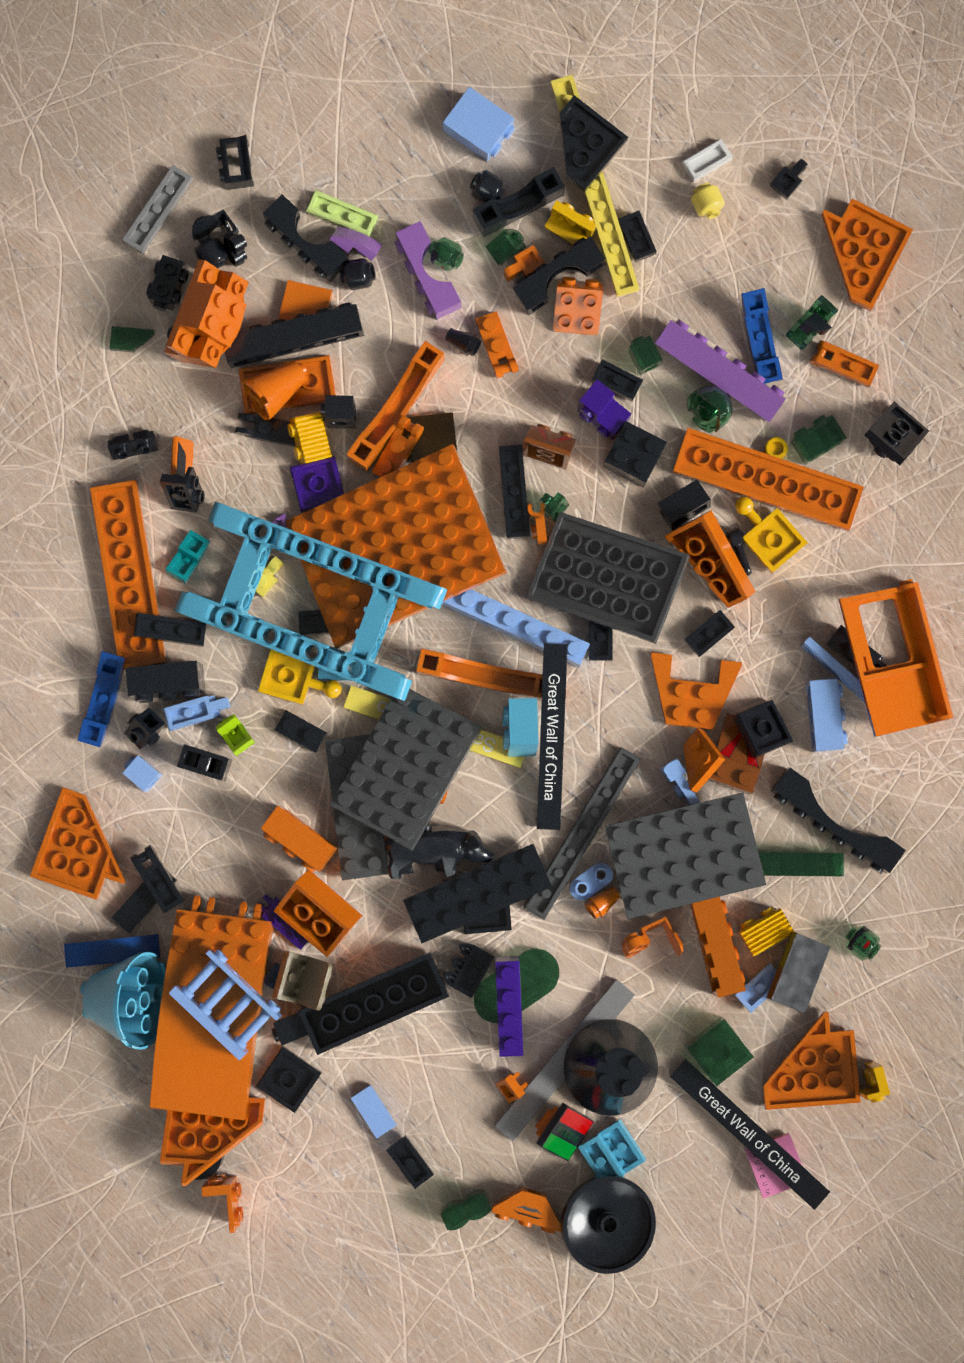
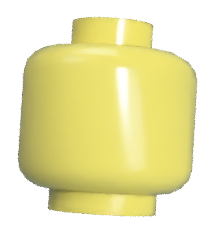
M709 182L696 187L693 190L694 193L691 196V201L699 217H707L708 219H713L720 215V210L725 203L719 188L716 185H710Z

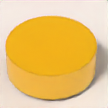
M780 437L769 439L764 446L765 454L783 459L788 452L786 441Z

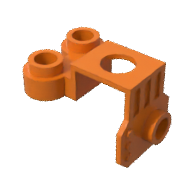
M664 917L641 928L638 935L633 933L625 937V942L621 944L623 947L621 950L625 958H630L648 948L650 944L646 932L661 925L677 956H680L683 952V943L672 929L668 919Z

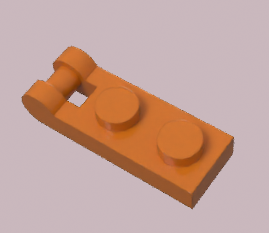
M497 311L476 318L475 322L496 378L504 377L503 374L508 372H518V365ZM506 358L508 363L500 365L498 361Z
M820 340L816 347L818 350L816 355L812 356L811 364L825 368L869 388L879 368L878 364L826 341ZM826 353L833 355L831 360L824 358Z
M402 416L371 472L382 477L402 468L423 433L424 427L418 423L413 424L408 417ZM406 430L410 432L408 439L403 437Z

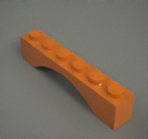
M426 340L424 341L387 402L367 428L359 435L346 454L350 462L365 472L369 471L389 442L400 418L407 416L444 362V352Z
M421 648L417 674L542 700V674L497 667Z

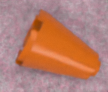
M292 361L245 379L241 382V387L245 397L250 395L252 400L250 405L256 413L264 420H270L306 382V375L308 373L302 363Z

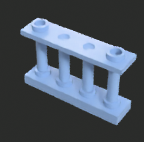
M211 949L206 953L211 960L187 986H175L169 994L238 1060H241L249 1052L245 1048L248 1040L271 1016L277 1021L282 1016L279 1013L281 1009L271 999L269 1001L265 1000L226 963L228 958L220 950L217 949L215 952ZM219 966L229 977L204 1003L201 1002L199 1004L193 998L194 992ZM237 983L246 994L222 1020H216L210 1015L212 1013L211 1009ZM254 999L264 1010L240 1036L234 1037L228 1032L230 1029L229 1025Z

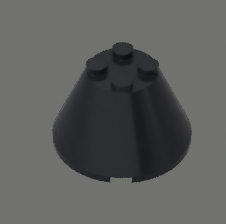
M601 1020L582 1029L570 1042L564 1057V1077L571 1094L583 1107L601 1115H621L639 1107L651 1094L658 1075L657 1055L649 1038L636 1026L621 1020Z

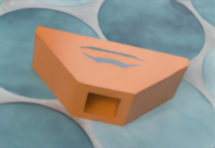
M521 1187L492 1204L491 1212L495 1213L496 1218L507 1221L509 1217L517 1219L518 1224L526 1227H532V1224L541 1226L542 1231L555 1234V1231L561 1232V1222L545 1193Z

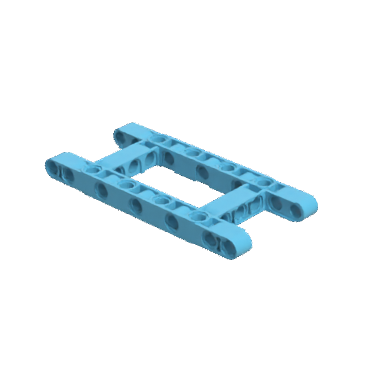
M215 501L208 521L214 523V526L242 536L245 539L221 602H216L189 591L188 593L181 591L174 611L405 701L412 680L405 678L406 675L375 664V658L399 597L430 609L432 607L440 609L447 589ZM265 526L266 534L260 538L259 530ZM307 542L309 549L306 553L302 554L301 546ZM272 548L372 586L374 590L368 606L364 607L363 611H365L359 629L355 631L357 635L351 651H342L247 614ZM350 558L351 566L349 569L344 570L343 563L346 559ZM393 574L395 578L394 583L391 586H387L386 578ZM232 614L233 621L230 625H227L226 617ZM271 630H273L275 632V638L273 641L269 642L267 636L268 633ZM316 646L318 653L312 659L309 653L311 648ZM359 663L361 667L360 672L354 675L352 667L354 664Z

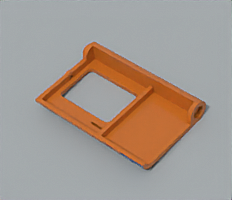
M913 579L899 582V587L838 599L874 737L954 718L918 582L913 583ZM891 599L895 604L908 654V661L875 668L862 624L859 606Z

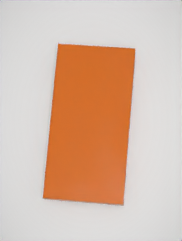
M330 355L293 360L304 365L308 373L306 375L307 380L280 410L321 404V402H325V395H336ZM292 361L238 369L240 384L249 377ZM241 387L245 414H257L250 405L252 403L250 395L245 397Z

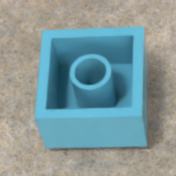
M537 698L508 699V705L503 706L502 726L507 727V729H504L503 750L508 749V757L536 756L539 745Z

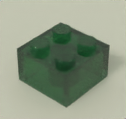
M723 1017L717 1019L684 1045L716 1087L754 1058Z

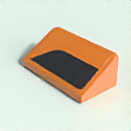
M178 436L172 437L170 475L185 476L188 466L192 467L194 443L191 440Z

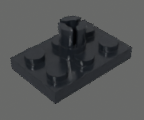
M894 401L864 436L874 445V451L878 456L889 458L900 466L927 435L929 430Z

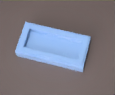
M372 1085L351 1097V1100L376 1139L397 1126Z

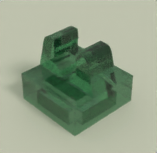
M559 492L554 497L545 493L540 499L545 505V514L554 523L559 512L564 513L569 506L566 498Z

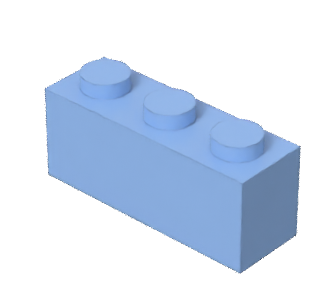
M838 679L808 681L806 688L812 752L844 749V745L847 744V733L842 728V721H845L844 707H840V698L843 697L842 684H838Z

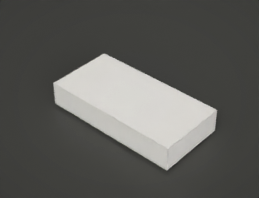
M719 139L686 158L681 164L694 183L730 162L733 157L722 139Z

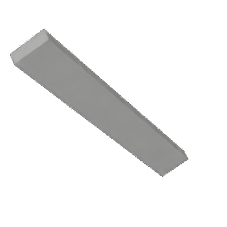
M616 979L524 1089L525 1094L512 1103L497 1121L495 1127L510 1140L514 1141L565 1080L563 1069L564 1057L570 1042L576 1034L594 1022L615 1020L635 994Z

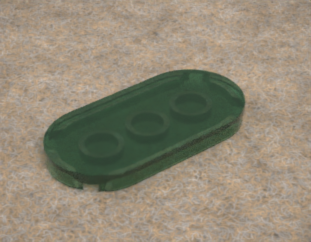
M529 949L518 955L522 1011L547 995L557 985L559 965L554 956L543 949ZM496 971L481 981L474 993V1006L481 1018L492 1023H498Z

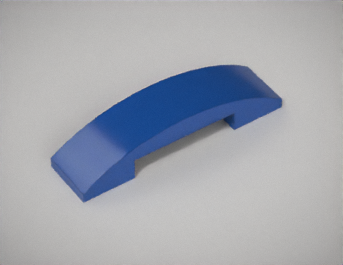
M765 288L741 293L746 333L755 371L766 379L764 381L765 384L783 380L767 312L769 308Z
M105 651L101 652L96 671L98 675L87 715L83 718L77 741L101 747L118 697L125 657Z
M158 934L64 944L66 968L118 963L140 952L154 953L157 955V958H161Z

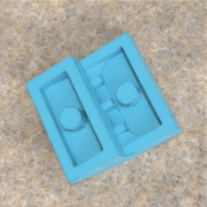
M621 1119L613 1122L578 1146L596 1176L618 1175L623 1177L625 1173L646 1161V1157Z

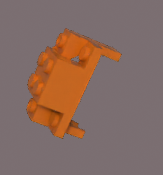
M199 259L166 343L164 353L181 363L216 368L220 356L231 347L240 331L244 311L247 306L244 303L243 296L249 282L234 272L219 270L209 262ZM196 335L201 336L198 340L194 342Z

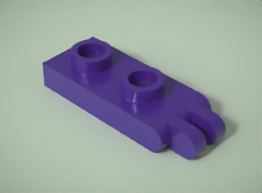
M265 894L262 898L269 905L266 907L260 901L258 902L262 904L263 912L261 916L266 921H271L273 927L301 950L308 941L274 912L281 900L276 896L274 899H271Z

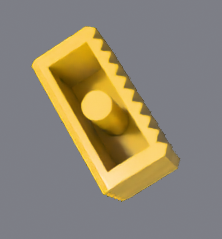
M320 411L289 419L288 432L291 438L294 437L296 446L293 448L296 460H300V464L332 457Z
M771 906L761 912L762 917L754 921L753 918H750L740 924L742 928L737 932L751 956H756L790 936L791 932L794 931L781 908L777 907L774 909Z

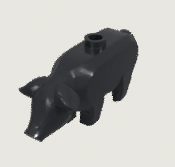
M428 823L413 851L383 836L385 848L390 856L388 874L391 879H402L401 875L414 873L413 862L423 865L435 864L437 872H443L445 877L457 876L455 871L456 865L460 859L465 858L472 862H490L495 853L486 849L482 839L474 830L466 831L450 826H432L431 823Z

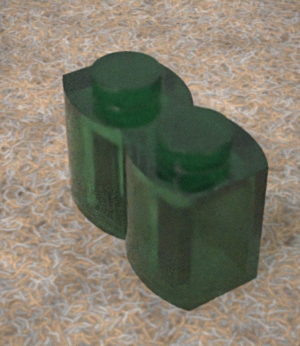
M822 415L813 421V427L809 429L803 427L793 434L795 438L792 439L791 444L805 465L847 439L833 415L827 418L825 415Z
M477 1189L468 1193L463 1199L452 1200L445 1204L441 1209L440 1215L447 1230H457L466 1225L469 1220H478L486 1216L491 1211V1203L485 1190Z

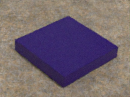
M335 456L290 467L301 513L344 494Z

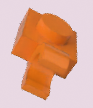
M532 245L514 256L516 263L505 268L503 275L508 282L516 278L520 273L528 277L534 274V270L545 262L535 246Z
M540 503L541 510L535 513L532 511V505L528 504V514L535 519L536 524L531 525L532 539H537L538 545L547 544L544 518L545 505Z

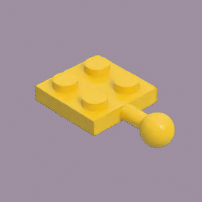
M740 497L736 500L735 510L737 513L746 515L755 525L743 537L744 543L771 574L808 543L778 508L762 520L753 510V502L750 498Z
M271 649L258 692L304 705L309 687L323 691L328 698L338 697L341 694L342 688L336 680L323 682L313 679L315 666Z

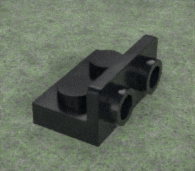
M188 466L185 476L162 474L160 484L170 508L197 513L200 504L204 502L205 492L201 488L199 477L196 475L194 467Z

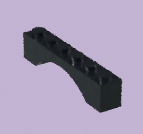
M790 767L785 769L770 790L775 794L773 796L775 800L783 805L787 802L794 807L792 811L802 819L807 817L812 820L813 823L811 825L822 833L826 830L833 835L831 840L842 847L844 844L852 849L850 853L859 860H863V858L871 863L869 867L879 874H882V872L891 873L906 851L887 836L872 837L848 831L835 823L819 806L812 792L809 780Z

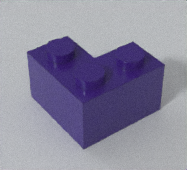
M596 380L579 400L578 416L588 424L591 422L598 427L596 430L600 435L605 438L609 436L613 440L622 429L625 421L628 422L632 413L614 400V392L599 380Z

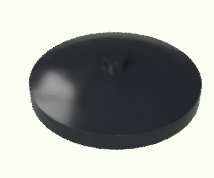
M600 1175L580 1184L567 1199L561 1216V1234L568 1252L583 1267L602 1274L622 1272L638 1263L649 1250L656 1230L655 1211L647 1194L631 1180L618 1175Z

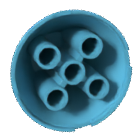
M140 952L93 974L88 981H84L81 984L80 988L83 995V1017L93 1021L129 1048L142 1050L150 1047L156 1041L166 973L164 962H159L157 955L154 953Z

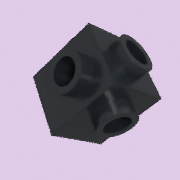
M149 707L141 714L137 713L127 722L129 727L124 734L141 750L147 744L152 746L161 737L159 732L166 723Z

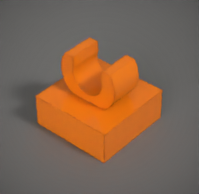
M519 1072L510 1074L495 1084L508 1103L519 1099L525 1094L524 1089L528 1084L527 1082L521 1085L518 1084L516 1078L520 1075Z

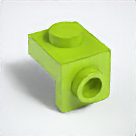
M235 714L224 718L215 727L235 756H238L255 743Z

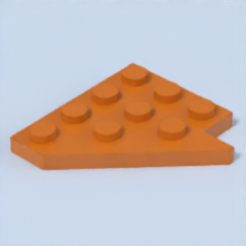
M852 198L842 218L825 209L821 216L849 300L871 312L914 229Z
M62 787L30 877L98 900L106 878L121 884H125L126 879L87 795Z
M823 1011L763 1083L764 1109L861 1103L854 1030L830 1031L829 1012Z
M248 1098L245 1121L167 1110L160 1164L183 1166L181 1185L187 1186L263 1125L265 1098Z

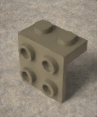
M284 950L272 997L319 1011L325 1001L326 989L332 976V964L310 956Z

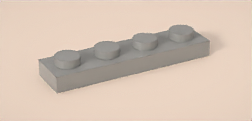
M172 165L122 241L143 255L192 183V176Z

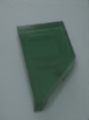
M112 326L109 349L111 351L134 353L155 336V330Z

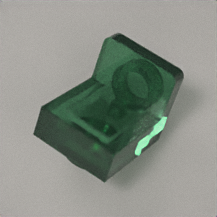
M505 229L485 247L496 263L502 265L517 251L524 250L526 245L519 231Z

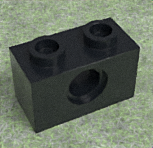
M325 395V402H321L320 412L323 421H326L327 427L356 429V404L354 396Z
M184 744L177 767L226 782L233 759Z

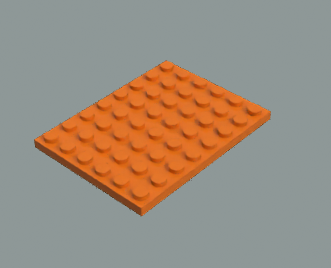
M453 444L286 521L287 528L447 589L443 601L507 573ZM307 542L301 546L302 554L306 553L309 549ZM350 558L344 561V570L350 568L352 563ZM300 559L334 647L338 649L354 642L357 635L355 631L359 629L365 611H363L364 607L368 606L374 589L370 585ZM393 574L386 578L387 586H391L394 583L395 578ZM399 597L388 626L428 609V607Z

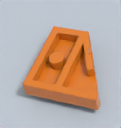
M699 728L683 744L689 789L696 793L725 761V758L704 730Z

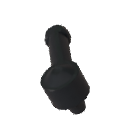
M739 528L727 531L726 538L731 547L734 548L746 575L749 576L752 571L743 548L744 534Z

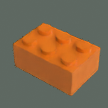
M277 806L260 828L265 832L263 836L273 844L281 843L284 846L282 850L292 858L297 856L303 860L301 864L311 872H315V870L322 871L338 850V847L282 806Z
M309 870L293 884L274 910L278 916L326 957L340 945L363 916Z

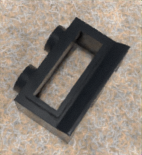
M247 135L219 139L220 146L216 147L218 161L222 160L223 168L219 169L221 183L225 182L227 190L254 187ZM238 148L241 175L230 176L227 149Z

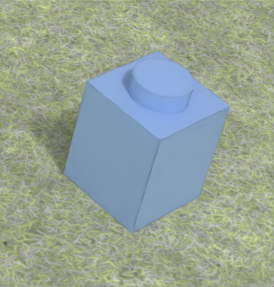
M139 755L136 758L131 757L124 765L125 771L123 774L144 792H148L163 775Z

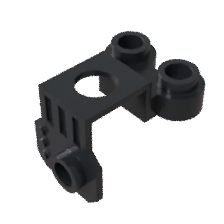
M224 209L214 215L197 218L192 225L193 240H199L223 225L229 232L224 235V246L230 262L234 267H238L245 262L247 255L244 250L247 247V242L244 236L239 234L238 228Z

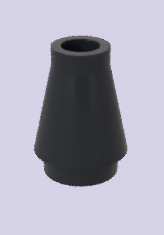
M453 328L449 329L445 337L446 341L450 342L466 356H475L481 345V339L477 338V335Z

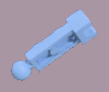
M677 758L660 768L669 783L674 782L675 786L673 789L680 799L684 797L688 805L700 803L696 794L689 789V784L683 776L686 771Z

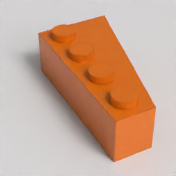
M712 510L664 536L669 543L672 542L678 551L689 554V562L694 567L693 570L707 581L710 589L727 608L748 599L756 592Z
M720 897L691 903L690 907L712 994L719 998L746 991L744 974L738 964V950L736 946H733L731 939L733 937V930L731 924L727 923L725 914L728 913L725 900H720Z

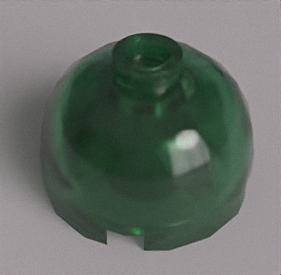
M703 386L695 390L687 398L688 411L692 410L696 416L692 418L700 429L707 433L717 432L722 429L732 416L731 398L729 394L717 386Z

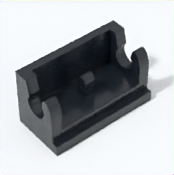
M696 479L658 502V507L662 517L671 531L709 509L711 507V499Z

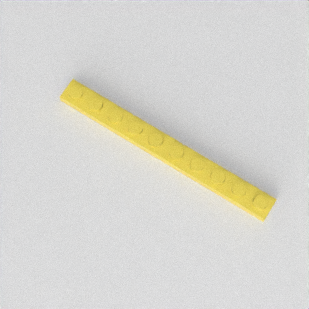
M573 74L551 81L550 85L560 114L574 95L579 99L580 97ZM602 171L584 194L592 219L596 223L595 229L606 259L616 296L620 297L639 291V285Z

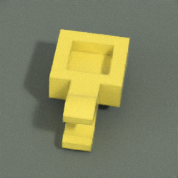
M276 556L264 568L256 592L262 597L278 582L274 575L284 565Z

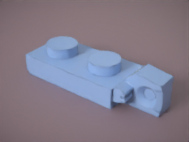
M214 695L163 708L169 731H174L216 719L215 717L221 716L220 710L230 708L231 705L229 698L216 700Z

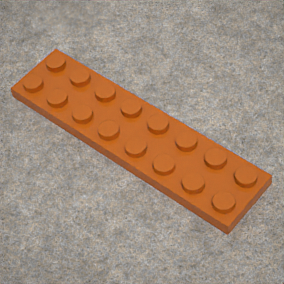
M691 428L686 430L672 472L845 531H849L864 488V486Z
M136 480L91 487V498L117 655L125 657L124 670L128 667L167 663L164 641L133 637L136 613L159 616L138 483Z

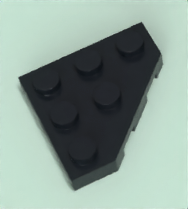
M574 95L560 112L566 174L568 180L586 192L627 142L628 136Z

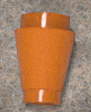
M611 887L588 898V902L584 905L594 919L602 918L621 897L618 891Z

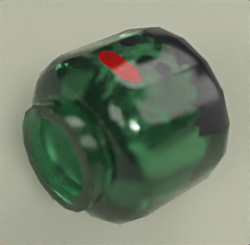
M447 237L433 241L429 247L431 263L447 272L459 268L464 259L462 246Z
M860 926L858 929L853 927L845 936V939L848 940L846 950L860 961L867 959L871 961L882 947L879 944L880 937L866 926Z

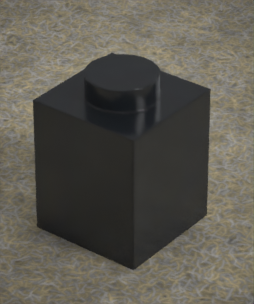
M299 1012L275 1021L273 1023L274 1028H271L275 1041H280L281 1046L308 1035Z

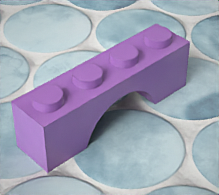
M421 221L396 232L397 241L394 244L399 254L404 253L407 259L404 262L410 275L414 273L417 279L414 282L420 295L424 293L427 299L424 304L430 315L434 314L438 320L461 309V300L452 282L437 281L431 278L424 270L423 260L426 253L431 249V241Z

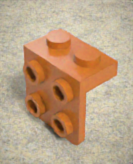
M573 277L557 279L553 322L554 331L597 335L600 325L603 283H599L596 279H586L585 282L576 281Z
M225 1173L213 1174L202 1186V1197L227 1195L229 1232L235 1233L244 1219L243 1207H239L238 1203L239 1197L242 1196L241 1182L237 1183L236 1176L225 1177Z

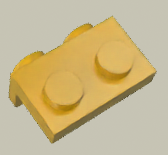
M557 200L552 207L551 216L545 224V229L572 245L583 237L585 239L590 236L592 237L596 228V223H594V220L589 215L584 213L581 215L574 211V207L569 203H561Z

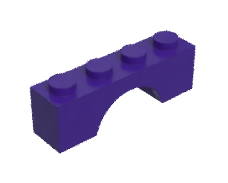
M519 956L495 957L499 1056H523Z

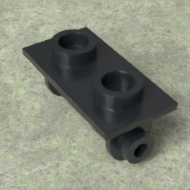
M146 429L134 432V440H130L128 434L113 436L112 439L108 440L107 445L112 459H126L127 457L158 451L154 431Z

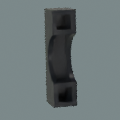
M552 167L535 176L518 192L502 199H491L474 208L473 220L484 238L564 196L565 186L556 169Z
M283 194L263 213L265 226L272 233L277 231L282 236L280 238L281 241L288 248L294 247L298 251L297 256L305 264L309 262L314 266L313 271L322 280L326 278L331 282L343 270L345 262L349 261L348 256L332 241L325 244H312L305 241L298 234L299 210Z
M591 236L587 239L583 237L573 244L574 247L567 252L565 250L559 252L554 256L552 262L541 264L534 270V274L528 278L523 276L515 282L516 286L513 287L514 293L529 315L548 303L547 292L549 284L558 274L565 271H576L588 277L606 265L605 257Z

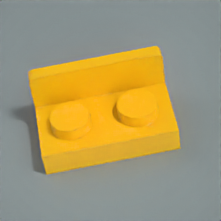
M875 1061L865 1063L866 1070H863L866 1083L870 1084L871 1087L860 1089V1096L870 1100L871 1103L885 1100L884 1096L890 1095V1090L883 1066Z

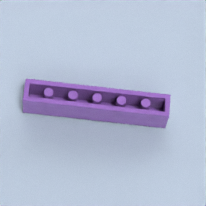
M680 319L676 322L670 320L655 344L770 422L786 400L783 396L785 392L774 384L772 387H769L764 383L766 379L754 371L751 374L746 371V365L735 358L732 361L727 358L728 352L718 345L714 348L708 345L707 341L709 339L699 332L695 335L688 331L690 326Z

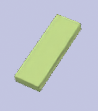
M317 190L314 191L306 209L308 214L340 227L356 230L369 237L378 220V215Z

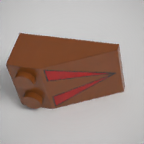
M531 425L524 440L523 456L566 470L576 439L572 438V435L567 432L559 431V434L550 431L551 428L546 425Z
M727 713L716 744V748L725 758V761L708 780L747 794H753L764 755L755 759L752 757L733 719L734 715Z

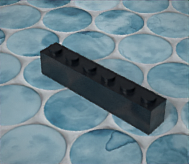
M348 302L340 304L339 308L332 310L322 308L317 310L315 314L307 315L303 313L295 315L294 319L287 321L277 319L272 321L270 325L262 326L257 324L250 326L249 330L239 331L231 347L225 351L227 364L230 368H235L365 336L358 307L356 304Z

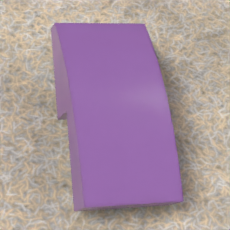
M337 227L330 238L341 250L349 253L354 247L361 256L367 257L371 261L382 246L373 238L345 227Z

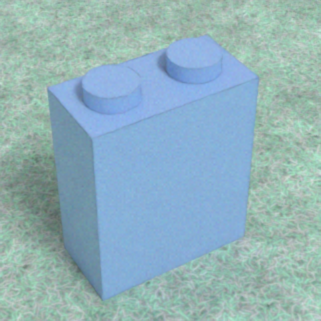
M469 87L444 120L443 131L488 162L491 156H497L501 150L502 145L500 144L505 138L509 139L515 130V127H513L514 117Z

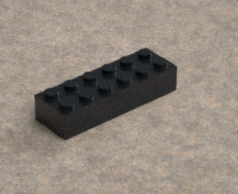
M430 951L326 997L319 1011L304 1007L298 1012L315 1052L319 1055L448 998L449 992Z

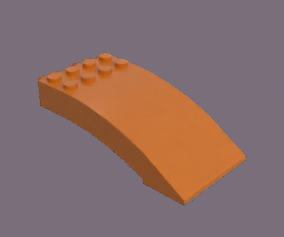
M195 895L191 911L177 909L158 1020L150 1108L245 1121L253 1075L257 1032L247 1042L245 1048L249 1052L241 1060H238L183 1008L169 992L177 985L181 987L187 986L211 960L206 953L211 949L215 952L218 949L228 958L226 963L262 996L273 925L271 921L260 920L262 904L256 903L253 919L245 918L248 910L247 902L241 901L238 917L213 914L215 898L209 897L206 913L199 912L201 896ZM218 966L194 992L193 998L199 1004L201 1002L204 1003L229 976ZM235 983L211 1009L212 1013L210 1015L216 1020H222L246 992ZM253 999L229 1025L230 1029L228 1032L234 1037L240 1036L260 1014L261 1006Z

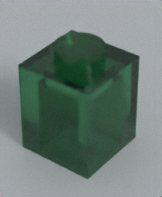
M640 336L631 341L632 345L629 346L628 353L640 376L661 366L663 360L651 336L646 338Z

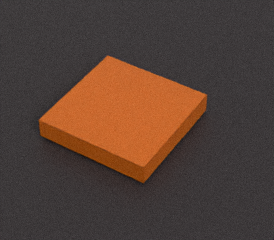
M288 280L278 319L287 321L294 319V316L305 313L311 315L315 314L319 309L329 308L333 290Z

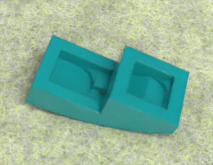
M190 530L179 545L178 552L166 567L165 573L186 584L204 556L210 541Z

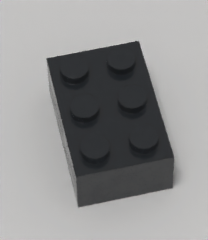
M197 660L126 668L128 696L135 699V701H139V703L153 702V698L158 697L162 701L176 700L177 695L186 696V698H198L200 693H206L203 664Z

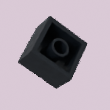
M625 421L604 461L603 467L644 488L667 442Z

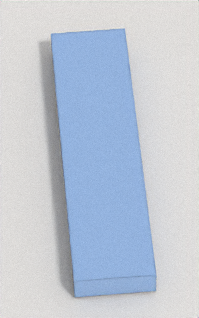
M808 637L801 644V647L865 703L860 681L811 637Z

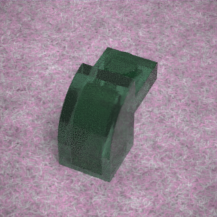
M821 295L808 311L796 321L785 336L800 350H803L819 333L812 331L808 333L800 326L814 312L829 324L839 310Z

